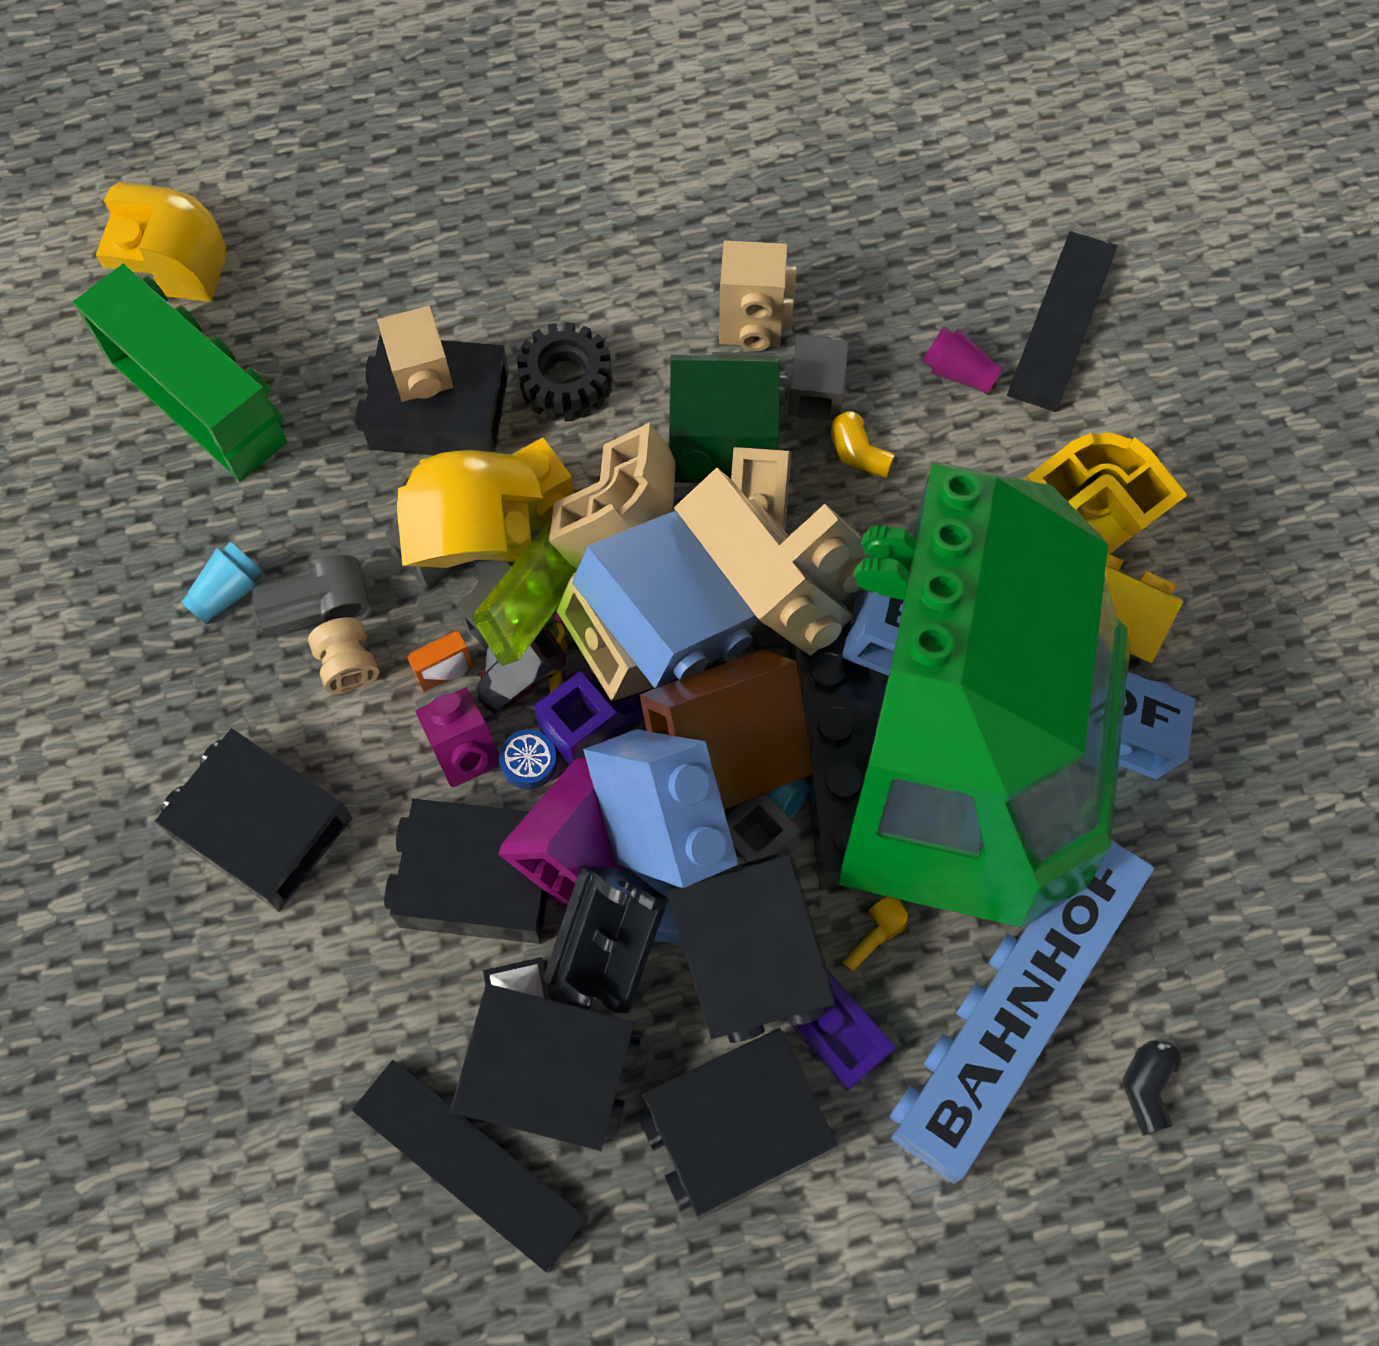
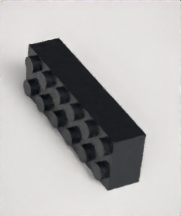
M863 588L850 593L842 600V603L851 614L853 613L855 601L862 593ZM851 620L842 627L840 635L834 642L818 649L811 656L787 640L790 659L796 661L797 668L803 678L804 692L802 694L805 719L813 737L811 755L814 774L805 778L806 783L809 784L808 801L820 891L849 888L837 884L871 757L889 677L842 658ZM900 779L892 780L880 824L884 827L939 839L942 830L935 788Z

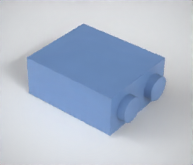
M676 510L588 545L572 581V584L655 689L676 678L681 680L700 673L709 662L723 657L724 660L735 658L751 644L753 637L750 633L759 620Z
M636 729L583 749L615 864L681 888L690 886L738 865L706 741Z

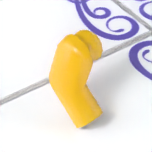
M847 411L834 418L831 424L830 436L840 461L847 466L887 479L894 462L895 453L869 444L863 427L864 421L859 414Z

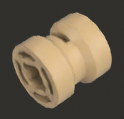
M350 617L333 619L316 627L309 634L308 642L315 659L322 661L323 666L319 674L328 693L344 694L371 684L378 678L380 672L372 653L364 648L367 636L360 620Z

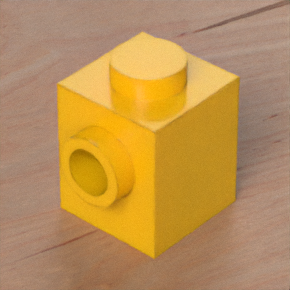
M544 437L512 454L529 464L538 478L543 496L542 499L528 503L531 532L552 521L554 502L574 494L572 476Z

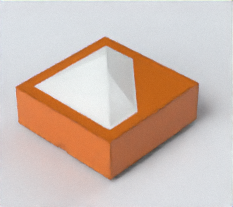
M453 631L409 653L407 656L423 692L447 680H455L474 667L468 648L459 631Z

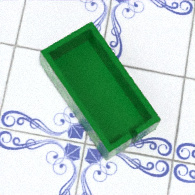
M124 263L75 299L73 301L74 306L106 359L232 476L241 482L288 443L280 426L284 422V418L267 398V395L271 393L269 385L252 367L249 366L245 370L235 363V356L220 338L214 335L208 339L203 335L199 323L185 307L179 305L174 309L167 303V296L150 276L145 275L140 279Z

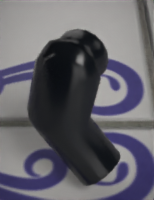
M1151 1040L1139 1047L1123 1076V1087L1142 1136L1173 1127L1160 1094L1172 1072L1179 1071L1182 1058L1178 1048L1167 1041Z

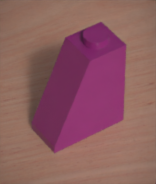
M586 757L576 758L506 838L498 854L566 908L581 866L628 869L615 864Z

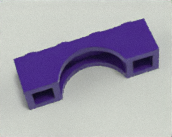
M579 671L534 705L540 731L553 742L555 749L571 765L576 758L585 757L583 749L623 735L643 721L644 715L639 694L655 688L611 702L594 673ZM676 678V679L670 681L669 683L678 681L679 679Z

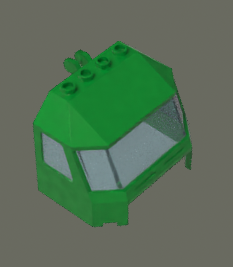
M931 461L913 535L904 528L894 526L889 528L887 525L880 526L879 524L871 526L866 533H863L861 542L865 555L870 556V558L864 557L859 565H856L854 577L858 583L857 587H862L863 591L877 592L878 595L901 599L904 602L873 748L837 885L1022 927L1041 916L1043 910L1065 897L1069 899L1088 888L1111 847L1130 654L1128 630L1116 616L1105 577L1108 543L1053 485Z

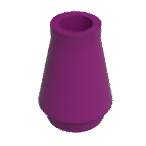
M945 326L942 327L922 363L932 368L931 374L978 389L986 395L1003 369L1002 366L989 358L960 329L957 328L953 332Z

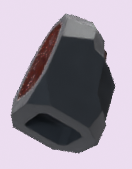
M534 618L521 621L486 649L485 668L479 673L480 681L478 682L477 689L478 700L487 710L494 714L504 711L535 691L565 666L567 655L548 627Z

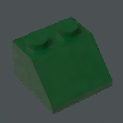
M671 355L669 448L676 460V483H701L716 468L731 479L734 447L778 450L780 356Z

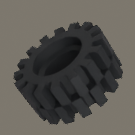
M565 322V331H558L556 323L549 324V334L545 336L540 329L532 333L533 343L525 340L521 345L522 354L517 356L520 388L526 403L531 402L532 410L539 415L545 409L547 419L556 421L558 413H564L565 422L574 421L573 412L580 411L582 418L591 415L590 406L593 405L599 410L604 405V396L609 397L612 390L611 382H613L610 351L608 346L604 347V339L599 334L592 338L591 328L584 325L579 333L575 332V323ZM560 361L577 362L585 370L583 377L567 384L555 383L546 378V372L550 366Z

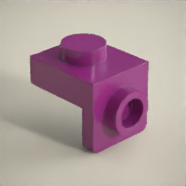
M467 687L454 693L438 696L430 704L415 710L451 787L459 786L500 766L498 750Z

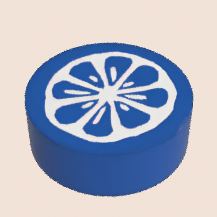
M532 729L517 731L511 734L500 748L499 764L506 780L515 787L521 789L541 787L553 777L557 769L558 760L554 744L540 731Z

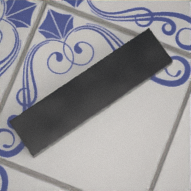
M1069 231L1009 387L1008 397L1057 412L1118 245Z
M392 1060L353 1107L352 1111L542 1270L549 1273L588 1218L462 1115L451 1113L450 1105L396 1061Z

